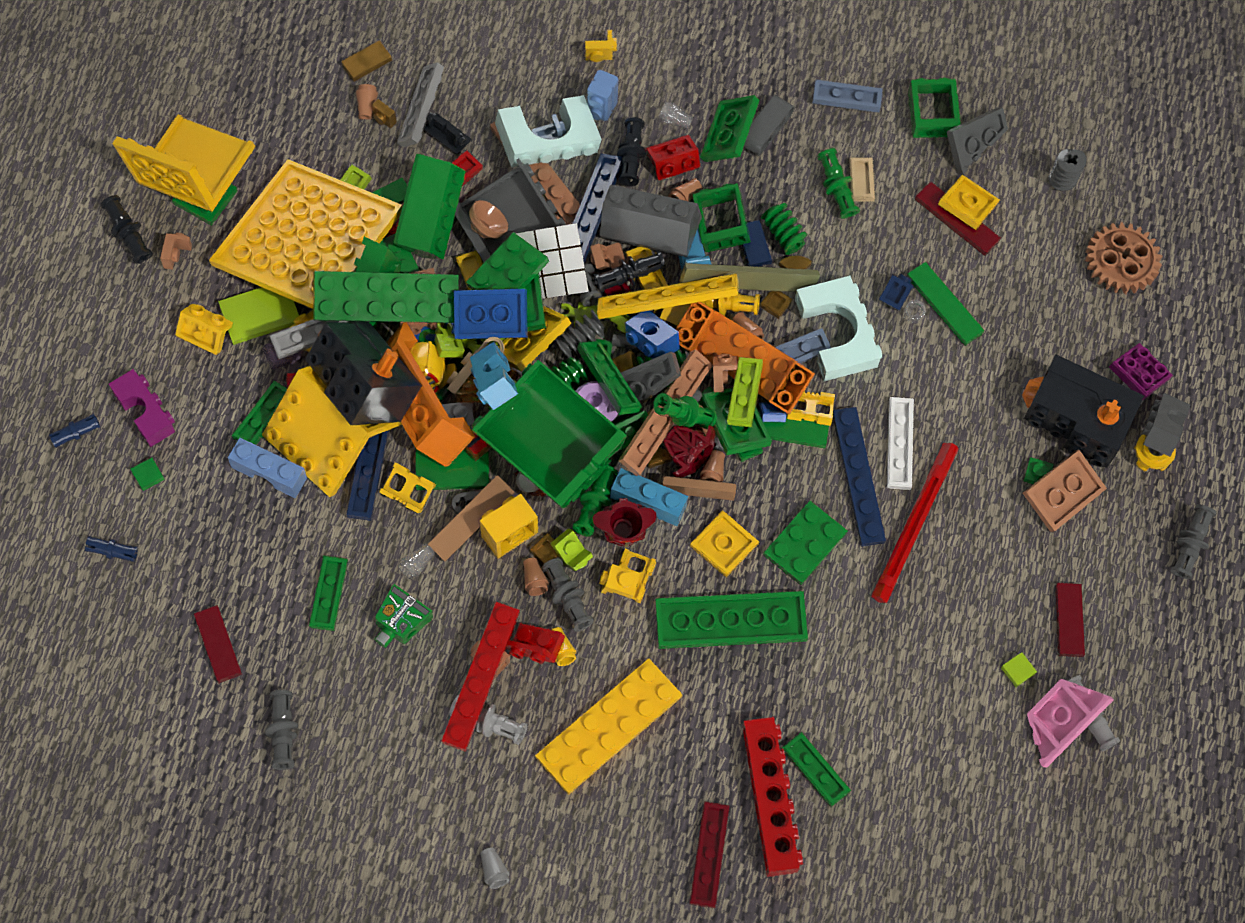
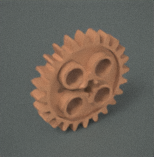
M1123 222L1120 223L1118 228H1116L1114 223H1111L1109 229L1104 226L1101 232L1097 231L1094 237L1091 238L1086 249L1087 256L1085 261L1090 262L1087 270H1094L1091 275L1092 278H1100L1097 283L1098 285L1103 282L1107 283L1106 290L1111 286L1114 287L1115 293L1119 289H1122L1124 294H1127L1129 289L1134 294L1138 288L1144 290L1147 284L1151 285L1154 279H1156L1159 274L1158 271L1162 266L1159 263L1162 255L1157 254L1160 247H1153L1156 239L1148 240L1149 232L1141 234L1142 227L1135 231L1131 223L1128 228H1125ZM1114 242H1118V243H1120L1122 246H1118V245H1116ZM1125 270L1132 272L1133 275L1128 274Z

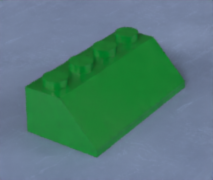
M416 154L393 244L421 258L444 260L464 182L465 170L447 161Z

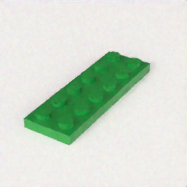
M314 271L313 321L454 323V291H458V275Z
M804 591L655 599L658 649L807 642L808 640Z

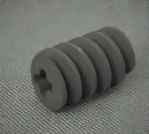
M1065 149L1058 154L1049 175V183L1053 188L1059 191H1069L1077 185L1087 162L1085 153L1077 149Z
M593 310L590 311L591 319L583 315V324L575 320L576 329L568 326V334L563 333L559 336V340L555 339L566 357L573 358L572 350L580 354L577 350L579 343L588 342V340L591 342L596 341L595 335L602 339L605 338L603 331L605 328Z

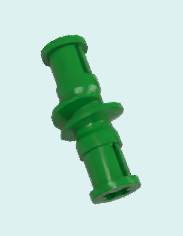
M835 148L826 149L817 155L818 160L822 162L827 178L823 182V186L826 188L827 195H834V199L841 211L840 217L846 219L860 212V208L855 205L852 191L848 187V183L853 179L851 176L844 177L843 168L836 156L837 150Z
M661 393L654 400V411L659 415H669L675 425L689 428L694 424H699L701 428L708 429L709 425L714 426L716 423L717 415L715 410L712 408H702L693 397L683 396L679 399H673L670 395Z
M608 465L593 483L591 491L584 492L581 495L580 502L583 505L581 515L572 526L578 534L590 537L594 533V514L612 505L608 496L611 492L612 484L619 473L614 467Z

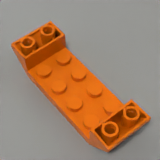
M702 302L691 303L675 329L679 332V345L690 352L696 349L712 364L713 357H717L720 354L737 356V364L739 357L762 359L763 367L758 394L789 415L815 375L814 372ZM728 370V375L735 379L736 370Z
M403 322L386 343L394 352L398 353V357L422 384V387L401 420V423L416 449L443 466H449L474 439L475 435L464 417L450 418L409 351L417 343V339L407 322Z

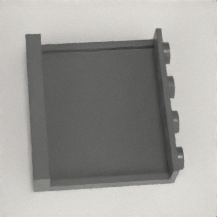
M519 158L516 160L519 164L518 167L461 204L458 202L455 215L483 262L513 232L522 233L566 225L562 217L557 219L554 213L558 210L551 199L546 201L543 195L546 191L539 181L535 183L532 179L535 173L529 164L523 165ZM476 201H487L502 212L508 223V230L504 235L499 238H483L473 231L470 225L469 211Z

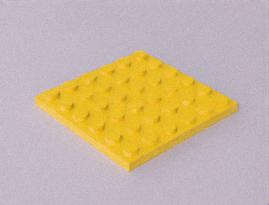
M287 159L209 261L212 266L313 309V272H356L358 266L354 265L356 258L361 259L365 245L362 244L363 238L367 237L380 243L400 217L403 206Z

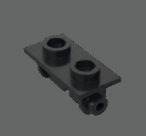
M431 112L428 114L426 119L429 122L423 127V130L456 155L472 140L438 113Z

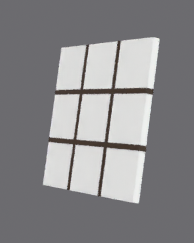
M577 223L516 233L546 255L550 261L539 272L543 298L589 291Z

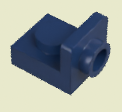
M899 274L898 277L892 275L879 300L900 311L914 288L910 284L912 280L902 274Z

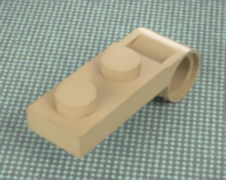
M490 337L473 354L470 351L461 361L464 367L459 373L454 371L446 381L449 384L447 389L455 395L472 373L470 370L472 367L470 357L485 348L488 342H497L500 350L504 352V344L499 338Z

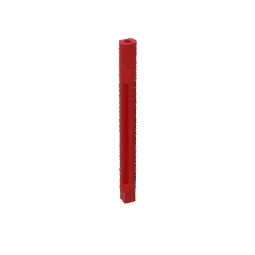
M953 443L942 444L921 493L871 595L879 603L888 602L938 491L955 459L959 448Z

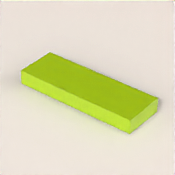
M739 357L727 418L728 425L752 427L763 367L762 359Z

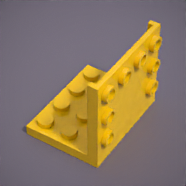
M179 114L155 148L149 145L145 147L133 139L127 138L126 140L118 136L112 143L138 184L211 212L255 148L253 141L249 140L247 142L184 119Z
M308 366L297 371L262 436L290 462L303 467L306 476L327 496L332 497L337 493L368 439L398 427L402 423L351 426L325 395L324 391L327 386L314 370Z

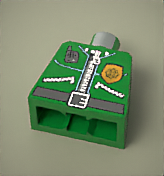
M394 584L375 617L376 625L382 630L374 640L384 648H387L394 638L402 644H406L433 619L432 610Z

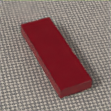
M1057 583L1055 589L1058 656L1084 657L1082 584Z
M218 605L194 613L218 684L242 675Z

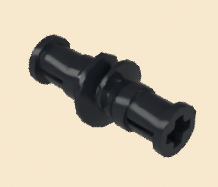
M638 117L625 120L626 135L624 136V142L619 144L617 156L623 157L621 162L622 172L618 181L620 184L628 187L638 185L639 158L646 156V149L641 146L642 129L645 127V122Z
M118 195L109 196L101 202L100 206L106 210L111 218L110 221L114 225L111 229L112 236L120 240L123 239V243L133 256L132 260L134 263L140 264L150 259L153 253L151 249H147L142 236L137 232L141 228V223H132L133 220L122 207L121 199Z
M659 250L655 251L654 255L639 258L633 261L631 256H628L626 263L624 260H619L620 267L612 268L610 271L599 275L595 273L593 274V279L597 290L602 294L604 290L623 285L628 281L634 287L636 286V278L645 277L649 273L660 269L664 271L666 270V264Z

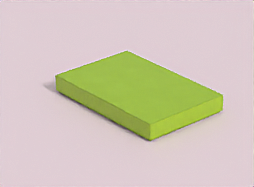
M263 287L218 301L225 319L233 322L232 327L228 330L233 345L288 328L294 324V320L299 316L293 300Z

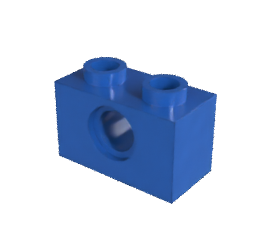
M651 311L640 312L625 322L626 340L629 344L640 349L647 357L654 359L668 352L674 353L680 349L679 332Z

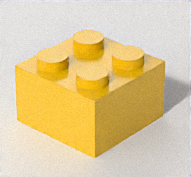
M522 494L507 498L501 507L495 511L494 509L487 511L480 520L481 537L497 559L538 533V516Z

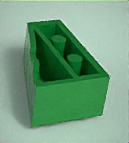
M367 237L363 238L362 244L365 245L361 259H355L354 265L358 266L356 272L400 273L402 262L388 247Z

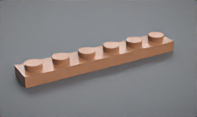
M495 122L490 124V129L502 143ZM548 163L530 164L529 166L535 173L532 179L535 183L539 181L545 189L546 193L543 196L546 201L551 199L558 210L556 214L560 218L562 217L568 225L573 224L580 203Z
M696 349L691 351L680 367L681 376L670 383L664 393L670 395L673 399H679L683 396L692 397L713 364ZM653 408L618 461L635 476L641 475L674 425L672 418L667 414H657Z

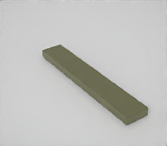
M685 263L679 282L686 283L737 274L738 289L796 292L797 289L816 285L820 274L818 270Z

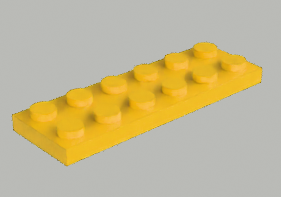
M648 658L537 753L535 758L569 795L682 697V693Z

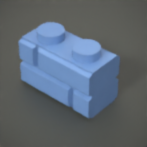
M603 70L597 71L588 87L587 104L594 120L608 121L612 110H614L618 102L619 79L617 76Z

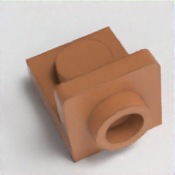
M166 233L160 257L163 268L173 270L174 262L179 261L180 249L192 250L190 237L182 233Z
M720 354L717 357H713L714 392H724L723 384L728 383V370L737 369V356Z

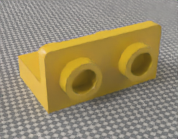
M190 304L180 312L175 336L217 355L222 350L225 333L232 327L233 322L225 319L222 315L206 310L201 305Z

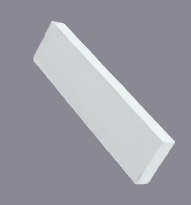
M889 398L887 488L911 490L914 399Z

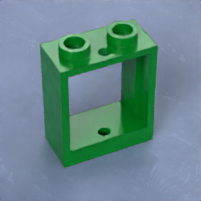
M918 78L911 80L908 97L912 137H948L947 131L961 125L956 79ZM949 93L951 118L921 119L918 94Z
M738 183L724 184L720 188L712 190L703 189L699 193L693 194L694 203H698L702 215L699 231L706 253L751 242L742 194ZM736 200L741 226L708 233L703 208Z

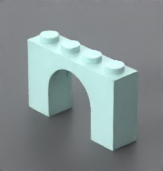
M585 96L564 98L562 100L559 114L567 134L553 140L538 137L528 128L520 106L498 109L495 125L511 168L519 166L516 161L518 158L523 165L527 163L530 165L541 162L548 163L558 159H570L581 155L589 156L597 153L601 137Z
M851 276L800 288L796 291L795 301L802 319L825 313H836L848 319L854 328L855 336L847 344L819 351L817 363L824 381L877 368L882 358L881 348L875 344L873 339L875 336L874 329L866 320V307L859 301V289L857 284L853 283Z

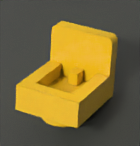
M607 30V41H585V60L593 62L612 60V52L617 51V39L612 38V30Z
M612 564L607 571L603 570L599 581V584L603 585L601 593L606 594L607 591L632 598L640 573Z

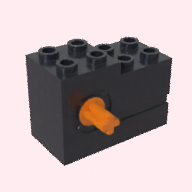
M349 322L325 323L305 359L327 386L324 391L325 395L351 426L401 422L422 387V384L398 357V353L390 348L369 322H354V324Z
M1055 354L1045 376L1031 379L1026 385L1022 394L1028 408L1024 419L1035 428H1044L1050 431V434L1056 438L1067 439L1063 448L1068 449L1070 454L1075 450H1080L1083 456L1089 459L1093 465L1108 468L1123 443L1144 395Z

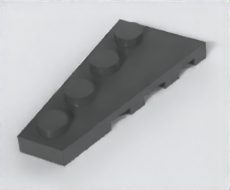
M668 352L621 373L641 405L681 376L676 354L673 352ZM628 414L617 415L612 423L614 424L622 420Z

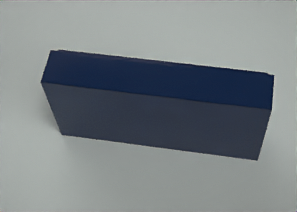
M760 220L748 222L751 242L742 244L748 266L760 267L772 264V258Z

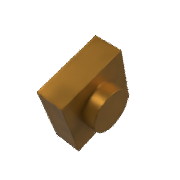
M379 99L372 104L374 119L380 125L385 124L391 129L397 123L395 111Z

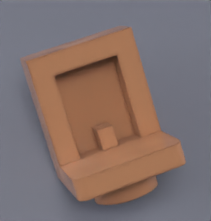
M620 243L609 246L602 244L591 246L592 253L590 254V259L596 269L604 272L609 271L612 268L620 267L619 260L625 261Z

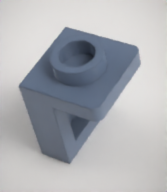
M556 114L551 115L552 124L531 130L538 137L549 140L559 139L566 134L563 120L558 121Z

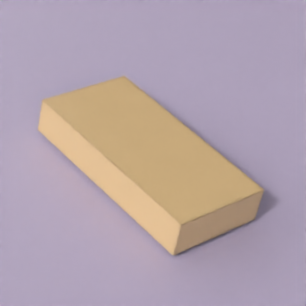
M850 158L849 171L853 179L850 182V189L854 201L874 202L873 158Z

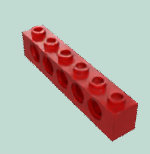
M774 717L746 720L743 722L742 729L766 875L770 877L797 873L800 869L799 865H803L801 849L797 850L795 840L799 839L797 824H792L791 814H794V804L792 799H788L787 789H790L788 774H784L782 764H786L784 749L779 748L778 740L781 739V728L779 724L775 725ZM762 741L768 742L771 750L762 751L758 747V743ZM771 766L775 770V775H765L762 768ZM775 791L780 799L778 801H770L766 793ZM779 816L783 819L784 825L776 827L771 823L770 818ZM778 841L785 842L788 846V851L779 852L775 848V843Z

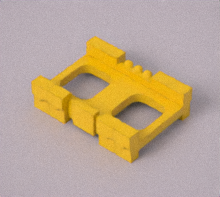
M804 391L799 401L806 403V410L793 409L791 414L787 415V419L801 421L803 418L806 421L813 422L816 420L817 424L831 426L835 394L821 392L820 395L818 393L814 395L813 392L810 394V392L805 393ZM816 405L829 406V414L817 413Z
M395 462L390 476L379 493L406 505L405 507L419 514L423 511V507L436 484L422 476L420 478L410 472L408 468ZM396 473L406 478V482L399 492L390 487V482ZM416 485H420L427 490L421 503L416 502L410 497Z
M625 548L619 562L620 567L629 569L628 564L632 557L646 562L643 571L638 572L640 575L634 596L630 598L641 604L646 591L645 586L648 577L653 573L656 559L642 556Z

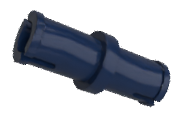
M93 413L75 423L73 421L69 422V426L50 433L49 436L53 445L57 448L73 439H81V435L101 426Z
M88 536L85 544L88 545L85 546V552L106 555L108 559L115 557L135 562L137 557L135 552H138V547L120 544L114 539L107 541Z

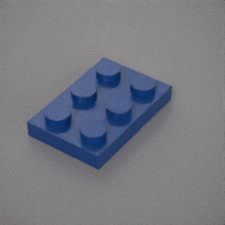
M527 289L454 291L455 339H488L490 337L528 338Z

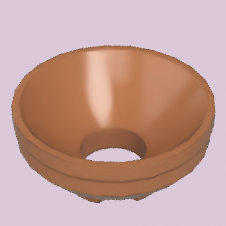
M479 200L470 208L471 228L480 237L499 238L508 230L505 216L493 204Z

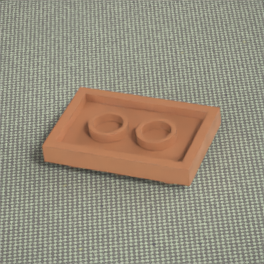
M1075 450L1024 491L1023 495L1049 531L1055 532L1107 488L1080 450Z

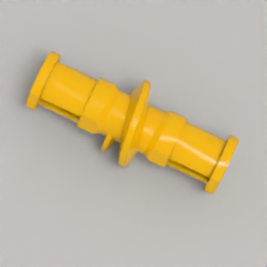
M738 293L736 296L701 302L713 309H718L719 313L724 316L727 310L733 312H754V315H758L760 294L749 296ZM741 302L754 303V305L741 304Z

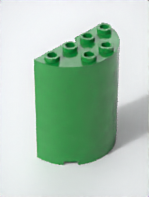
M537 360L534 365L531 363L527 365L522 372L523 376L517 382L514 381L518 394L494 410L489 406L490 411L484 417L481 415L474 421L472 431L558 506L564 509L571 500L573 502L576 501L602 474L612 461L610 457L620 450L627 435L541 361Z

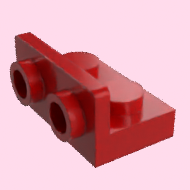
M689 135L646 148L647 156L655 167L658 180L700 168L699 151Z
M520 623L513 641L509 640L506 648L511 656L518 659L529 657L534 662L543 664L544 661L555 663L565 635L559 631Z

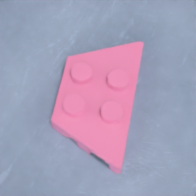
M1060 679L1027 713L1029 724L1033 729V739L1035 745H1038L1041 755L1039 761L1042 767L1047 768L1114 699L1108 695Z

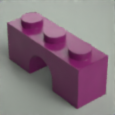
M132 369L109 383L113 394L125 411L136 405L146 407L143 415L135 419L134 422L150 448L175 433L172 425L175 423V420L168 410L163 412L160 407L162 402L155 392L152 394L147 388L150 385L143 374L138 376L135 370Z

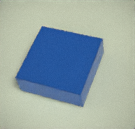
M759 403L758 412H760L763 422H786V412L772 403Z

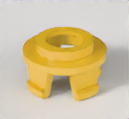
M1142 435L1134 447L1138 458L1136 465L1143 471H1147L1149 468L1159 469L1160 471L1165 470L1174 460L1176 448L1170 457L1165 454L1155 456L1151 454L1147 446L1143 445L1146 435Z

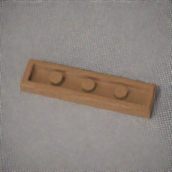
M497 475L428 543V546L446 562L480 528L482 515L491 509L495 511L501 507L502 503L515 492Z

